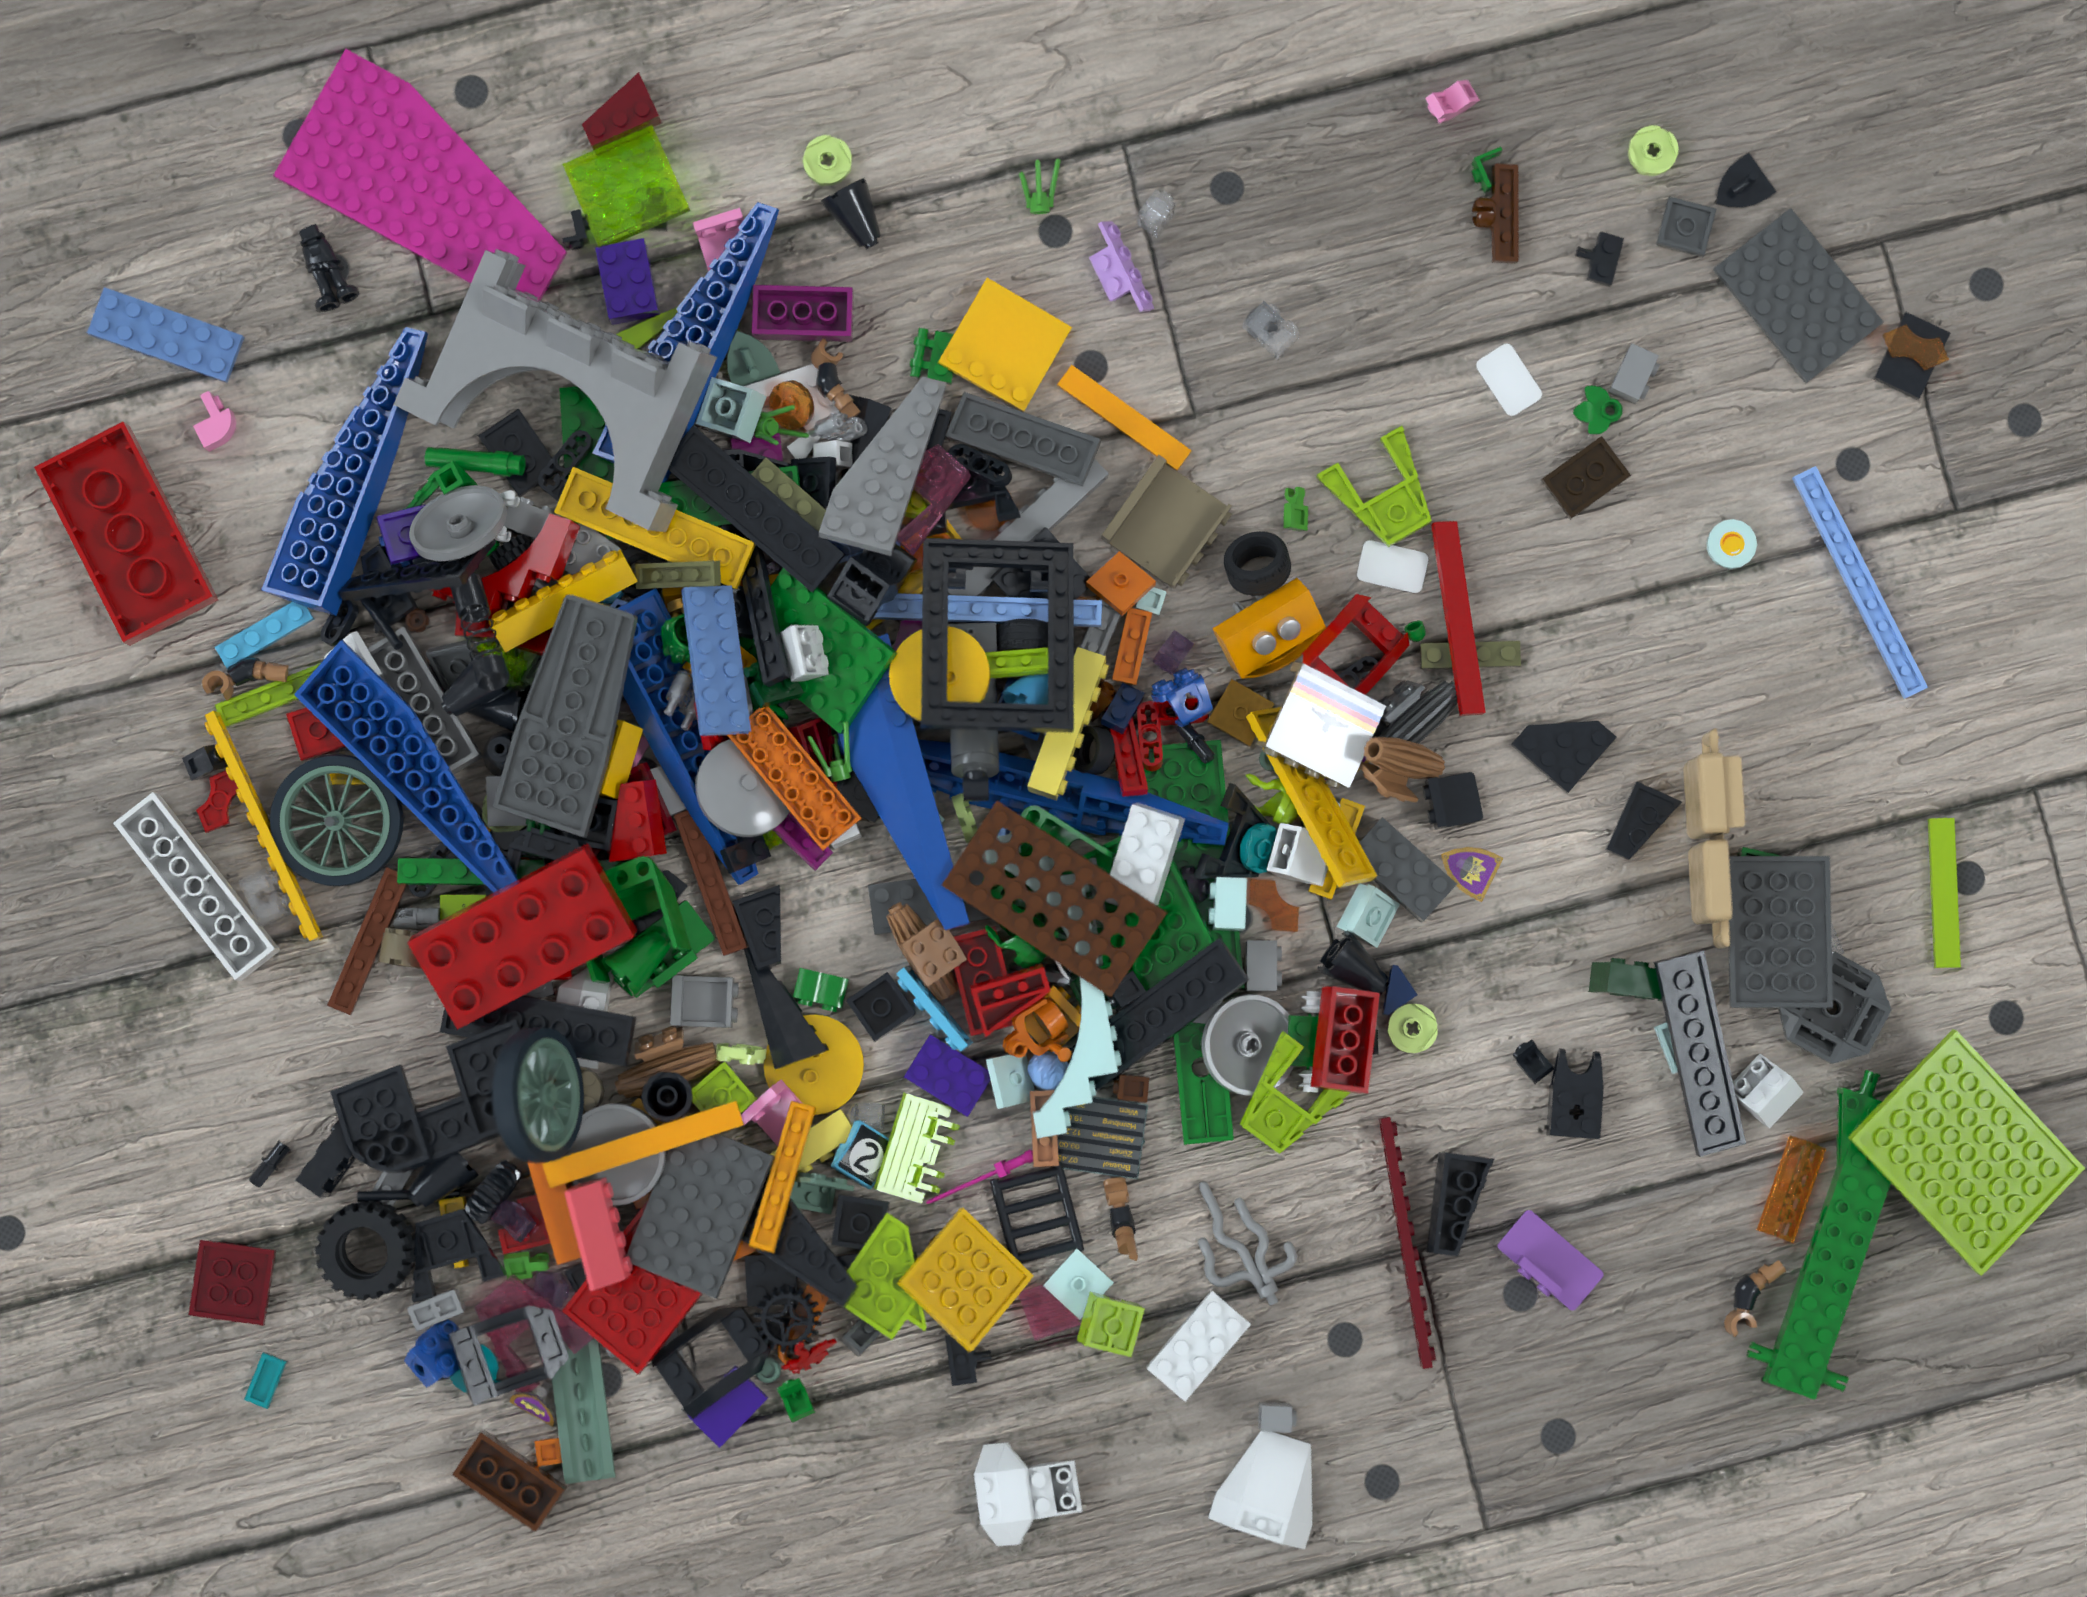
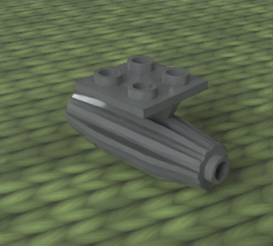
M1408 680L1397 684L1393 689L1394 693L1388 698L1384 697L1378 701L1386 705L1381 719L1390 723L1379 737L1399 738L1417 744L1422 742L1444 722L1458 704L1455 683L1444 681L1422 696L1420 692L1425 689L1422 684Z

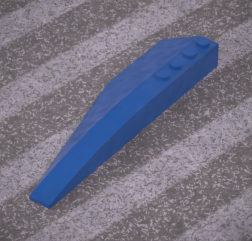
M760 202L755 204L739 225V231L735 237L729 239L724 245L726 249L718 259L714 258L709 265L710 270L704 278L702 276L699 278L677 307L678 312L673 319L668 320L662 327L664 331L656 341L653 339L647 347L649 353H655L665 358V361L670 362L678 343L688 344L691 341L710 348V354L717 357L682 438L694 425L711 378H716L736 333L760 271L778 217V208ZM605 425L593 454L614 464L612 441L608 428ZM667 470L662 483L667 482L671 473L669 470Z
M405 327L389 352L390 358L384 366H380L376 373L378 377L371 388L369 386L363 393L364 399L359 406L354 407L334 438V446L329 452L326 451L322 457L323 463L316 473L313 472L308 479L310 483L304 493L300 492L296 498L261 591L320 612L337 615L342 602L339 591L348 582L354 571L387 483L409 412L395 406L394 402L404 379H415V376L419 375L428 336L427 332Z
M655 588L617 608L635 614L638 619L622 694L640 728L643 729L642 732L682 803L726 867L720 850L737 844V839L735 835L720 830L707 819L699 806L696 796L697 772L702 761L711 750H703L697 716L696 718L694 717L689 730L686 731L681 728L686 711L691 703L689 696L694 693L692 680L689 681L680 703L677 704L672 716L664 713L674 689L673 680L679 679L680 675L687 676L689 672L682 668L687 661L682 664L671 661V655L665 656L663 654L661 627L666 620L671 619V616ZM756 863L731 873V876L738 885L759 874Z
M888 634L878 636L892 648ZM889 665L849 726L850 764L946 931L970 923L963 899L942 886L954 866L913 719L901 709L893 696L889 682ZM838 733L844 752V734Z
M340 640L294 695L493 893L517 881L518 878L414 710L343 640Z

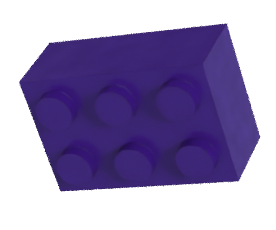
M644 238L595 247L608 318L611 324L616 325L659 315L660 311L652 269Z
M931 1034L904 1075V1078L969 1117L991 1081L987 1069L960 1052L953 1050Z

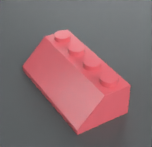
M606 1177L574 1185L565 1192L590 1291L625 1280L631 1275L632 1264L630 1257H626L624 1249L626 1246L625 1235L619 1230V1212L612 1203V1185L607 1183Z

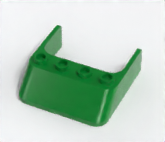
M1031 805L1021 814V816L1068 847L1074 841L1082 839L1113 859L1116 857V853L1039 806ZM1023 842L1020 844V854L1027 857L1033 853V847L1030 843ZM1005 869V874L1008 877H1016L1014 874ZM1026 884L1027 889H1028L1029 891H1031V892H1034V891ZM994 885L991 888V895L996 899L1003 898L1005 895L1004 887ZM1015 899L1012 902V908L1016 912L1022 913L1026 910V903L1023 899ZM1036 914L1034 915L1033 922L1040 927L1047 924ZM1055 929V937L1062 940L1067 939L1065 934Z
M641 856L604 871L632 921L662 909L673 948L683 951L691 949L675 891L651 858ZM603 954L586 963L592 982L606 984L610 982V978L601 964V960L604 958Z

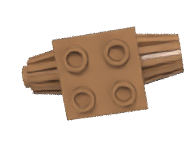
M1375 737L1367 741L1364 747V756L1372 764L1361 762L1359 766L1364 772L1363 776L1368 781L1374 783L1378 787L1377 791L1384 797L1389 798L1391 796L1402 802L1407 800L1416 803L1419 799L1406 786L1408 777L1413 779L1439 777L1445 769V761L1442 759V756L1421 744L1399 738Z
M899 902L888 909L889 914L886 918L898 947L918 979L938 1001L953 995L958 991L959 986L952 969L967 960L951 932L949 930L945 931L938 918L926 926L908 904L902 905Z
M670 1026L663 1029L661 1034L655 1036L647 1034L638 1038V1042H635L634 1056L636 1059L641 1058L643 1062L618 1075L615 1086L619 1096L624 1095L626 1099L642 1096L645 1083L650 1077L659 1072H675L690 1082L716 1069L721 1062L716 1060L717 1055L714 1043L710 1042L683 1047L684 1030L682 1026L678 1028Z

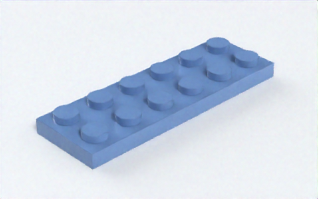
M105 287L87 331L91 336L228 383L245 338L243 335Z
M732 586L684 587L681 593L700 736L748 734L751 731Z

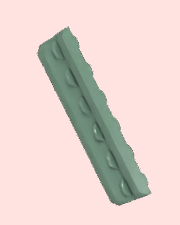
M583 1328L562 1330L560 1333L569 1358L552 1378L565 1484L616 1477L600 1343Z

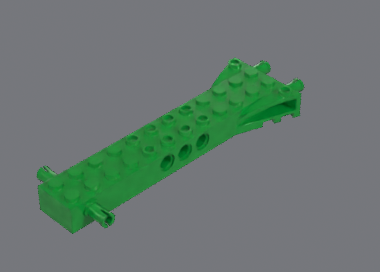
M1869 1070L1864 1071L1859 1091L1856 1090L1855 1092L1844 1087L1837 1088L1838 1134L1836 1169L1774 1348L1770 1349L1752 1341L1749 1348L1757 1350L1758 1353L1750 1350L1747 1351V1357L1767 1363L1762 1381L1816 1400L1822 1384L1843 1392L1846 1386L1837 1383V1380L1848 1383V1376L1827 1370V1366L1891 1184L1848 1138L1882 1103V1101L1874 1099L1875 1097L1873 1096L1880 1075L1874 1074Z

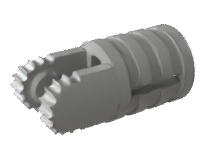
M440 908L397 909L393 926L401 930H424L440 921Z

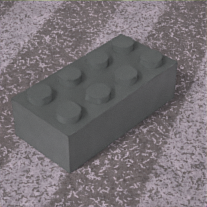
M1383 817L1359 842L1377 874V877L1373 880L1421 923L1425 921L1457 885L1455 881Z

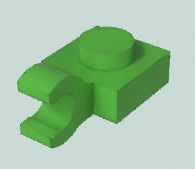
M1302 487L1285 489V498L1289 502L1284 504L1283 528L1300 532L1308 531V506L1303 505L1305 489Z
M529 1251L504 1254L503 1258L508 1281L533 1278V1271L549 1270L548 1263H550L548 1252L539 1253L531 1258Z

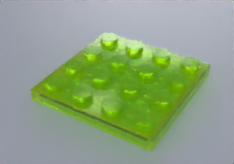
M653 125L562 164L598 247L619 243L690 212V208Z

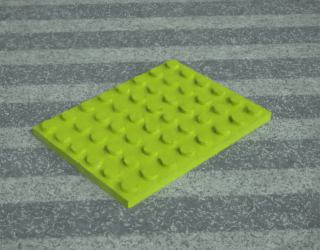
M1954 1029L1944 1037L1848 1137L1980 1276L2000 1258L2085 1169L1963 1036Z

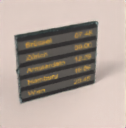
M1092 1097V1103L1063 1108V1112H1069L1071 1126L1066 1127L1067 1133L1057 1135L1058 1160L1062 1162L1063 1169L1131 1179L1139 1178L1142 1149L1145 1144L1144 1134L1148 1104Z

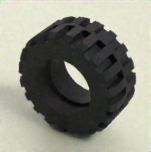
M359 1201L355 1204L351 1203L334 1213L324 1223V1229L319 1232L317 1240L320 1241L319 1245L315 1246V1254L320 1257L316 1261L318 1269L323 1268L325 1274L322 1277L325 1282L330 1280L333 1283L331 1286L336 1292L339 1290L344 1291L343 1296L348 1298L357 1296V1300L380 1298L382 1295L388 1294L405 1280L406 1276L411 1273L413 1269L412 1263L416 1261V1255H414L415 1238H412L411 1235L414 1229L412 1225H406L404 1222L406 1216L403 1213L398 1215L394 1212L396 1210L394 1206L390 1204L383 1206L382 1201ZM359 1227H367L376 1231L384 1239L388 1257L386 1264L380 1270L373 1273L364 1272L350 1262L346 1254L345 1244L347 1236L352 1230Z

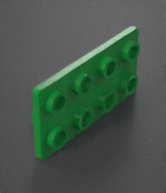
M687 900L681 902L679 908L691 949L687 951L674 949L670 941V950L635 998L639 997L653 985L659 988L698 959L696 954L715 940V936ZM664 916L625 945L652 930L657 932L662 930L670 938Z

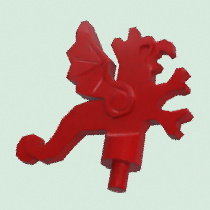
M836 1339L817 1343L809 1351L803 1348V1342L796 1344L794 1353L799 1355V1358L786 1361V1364L782 1365V1370L788 1369L793 1374H800L802 1368L805 1371L811 1369L810 1364H819L825 1356L829 1355L826 1349L837 1343Z

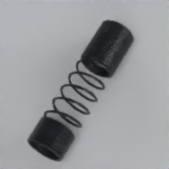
M472 573L465 585L459 588L454 586L450 588L458 617L461 620V627L464 629L463 634L467 640L466 645L470 650L469 656L473 661L472 666L478 687L486 691H492L506 685L510 678L505 659L502 657L503 652L497 650L500 646V642L494 639L497 631L491 629L494 621L488 618L491 615L482 579L478 574ZM484 620L491 621L489 628L478 631L467 630L473 623ZM463 621L469 622L466 628L463 626ZM488 630L494 632V636L491 639H485L480 642L470 640L477 633ZM466 631L473 634L468 638L466 636ZM469 642L477 643L472 648L469 647ZM497 642V647L484 652L473 650L481 643ZM493 651H497V652L500 653V655H497V654L485 655V656L480 657L478 660H476L479 656H481V655H483V654L491 653V652H493ZM472 652L477 653L479 655L475 659H473Z

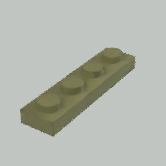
M765 458L751 475L819 531L826 509L768 458Z
M720 561L635 564L636 579L638 581L636 582V589L721 586Z
M1520 641L1475 642L1479 668L1521 666ZM1421 643V669L1452 668L1449 643Z

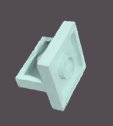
M1359 883L1337 927L1343 931L1351 932L1369 945L1378 948L1400 904L1378 888L1369 884L1366 886Z

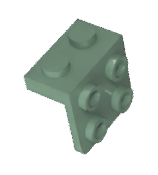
M799 1172L798 1176H796L790 1198L799 1209L831 1214L835 1190L854 1191V1186L847 1185L848 1180L829 1178L826 1175Z

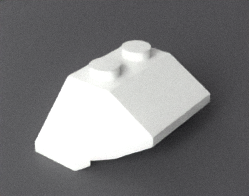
M587 967L572 979L559 986L557 1002L607 1011L613 980L611 971L608 973L610 982L606 984L592 982ZM577 1058L581 1067L598 1069L599 1062Z
M1008 1442L983 1445L974 1472L980 1524L996 1546L1021 1544L1023 1537L1034 1520L1028 1467L1011 1449L1012 1447Z

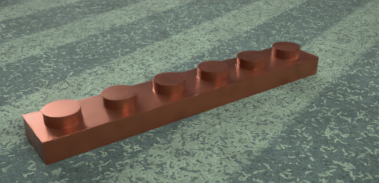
M688 811L674 815L723 956L748 948L712 847Z
M386 867L327 1006L348 1015H352L381 948L385 928L390 927L408 885L397 883V871Z

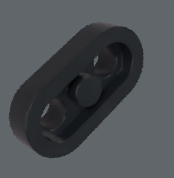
M342 600L337 615L330 614L321 630V639L324 643L335 647L340 640H343L348 635L358 616L359 608L356 603L351 600Z

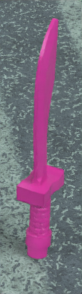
M1029 1149L1024 1154L1008 1161L1002 1160L994 1164L995 1170L931 1198L926 1203L936 1202L995 1174H998L999 1178L1006 1176L1016 1167L1033 1162V1150Z

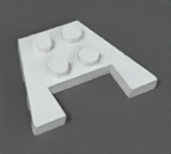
M813 364L745 386L767 396L766 400L778 393L787 406L794 405L795 409L791 411L808 434L810 429L832 419L830 417L831 413H840L834 406L836 402H831L827 397L824 398L816 386L818 369ZM823 434L815 437L809 435L808 438L799 437L788 445L787 449L795 459L807 458L813 450V444L819 443Z

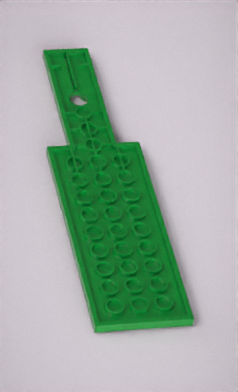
M1221 740L1205 741L1214 752V759L1207 764L1203 763L1193 750L1187 748V743L1162 745V766L1156 771L1144 769L1148 793L1229 823L1228 809L1220 806L1226 792ZM1149 749L1148 759L1150 763H1153L1155 760L1153 749ZM1228 826V831H1227L1226 840H1227L1228 835H1229V833H1230L1229 826ZM1181 839L1177 843L1173 859L1214 941L1221 938L1243 970L1239 931L1213 930V924H1208V911L1210 908H1213L1214 899H1209V886L1211 883H1214L1216 878L1200 879L1193 877L1202 853L1220 859L1225 845L1193 843V839ZM1191 1022L1173 1036L1184 1145L1234 1140L1229 1090L1219 1085L1210 1073L1206 1077H1198L1192 1071L1193 1061L1203 1057L1202 1035L1206 1025L1204 1023Z

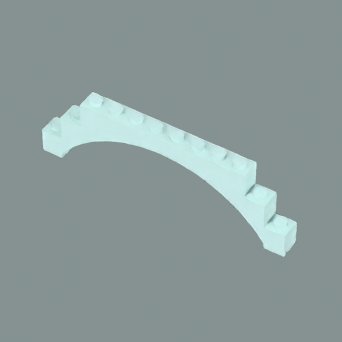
M1012 834L998 836V839L1003 843L1009 842L1012 838ZM992 849L985 851L987 863H995L998 860L996 851ZM1048 856L1042 857L1040 867L1045 871L1053 869V859L1051 857L1048 858ZM1013 863L1006 865L1005 869L1017 877L1019 874L1018 866ZM1075 874L1061 876L1064 884L1070 885L1075 882ZM1034 877L1027 879L1026 884L1034 892L1038 891L1040 888L1039 880ZM1089 884L1082 888V894L1085 898V892L1090 891ZM1053 891L1047 895V901L1050 905L1057 906L1061 903L1062 898L1058 892ZM1074 905L1069 908L1068 915L1071 919L1078 920L1082 917L1083 911L1079 906ZM1090 922L1089 928L1091 932L1098 934L1097 927H1091ZM1062 927L1063 930H1064V932H1065V934H1066V936H1067V938H1068V936H1069L1068 930H1067L1065 927ZM1079 941L1076 943L1075 949L1077 953L1085 955L1090 951V945L1086 941ZM1102 955L1097 958V965L1099 967L1103 966ZM1081 977L1082 1003L1078 1039L1072 1059L1057 1088L1040 1110L1032 1111L1037 1138L1067 1133L1066 1127L1071 1126L1069 1112H1063V1108L1092 1103V1096H1096L1094 1081H1089L1088 1077L1118 1072L1117 1066L1122 1065L1119 1050L1114 1051L1112 1042L1117 1040L1115 1026H1109L1108 1016H1113L1110 1001H1105L1104 993Z

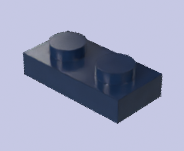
M1122 683L1103 715L1101 724L1123 734L1136 713L1138 706L1144 699L1145 693Z

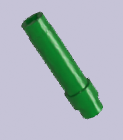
M428 447L425 452V465L427 467L442 468L451 461H455L464 471L493 473L495 476L510 477L511 475H523L525 471V457L514 455L512 452H485L442 447Z

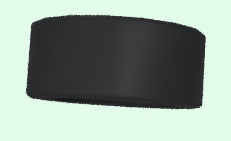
M1083 727L1081 734H1084L1080 749L1076 748L1073 757L1076 758L1074 767L1082 773L1103 774L1108 770L1113 761L1115 753L1113 736L1108 730L1103 728ZM1095 739L1096 751L1094 758L1090 762L1089 750L1091 743Z

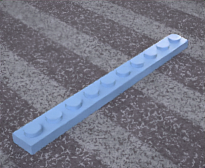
M1815 466L1794 476L1792 479L1903 699L1928 688L1817 467Z
M897 593L892 601L880 606L873 619L922 621V594ZM948 595V622L1003 624L1013 619H1036L1048 622V599ZM1074 600V626L1101 627L1102 600Z

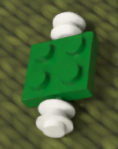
M1307 991V996H1302L1306 1000V1006L1301 1007V1009L1311 1014H1308V1016H1288V1035L1304 1046L1290 1066H1302L1309 1069L1303 1070L1298 1074L1303 1077V1083L1298 1085V1087H1303V1092H1318V1088L1310 1086L1319 1014L1316 1013H1319L1321 992Z

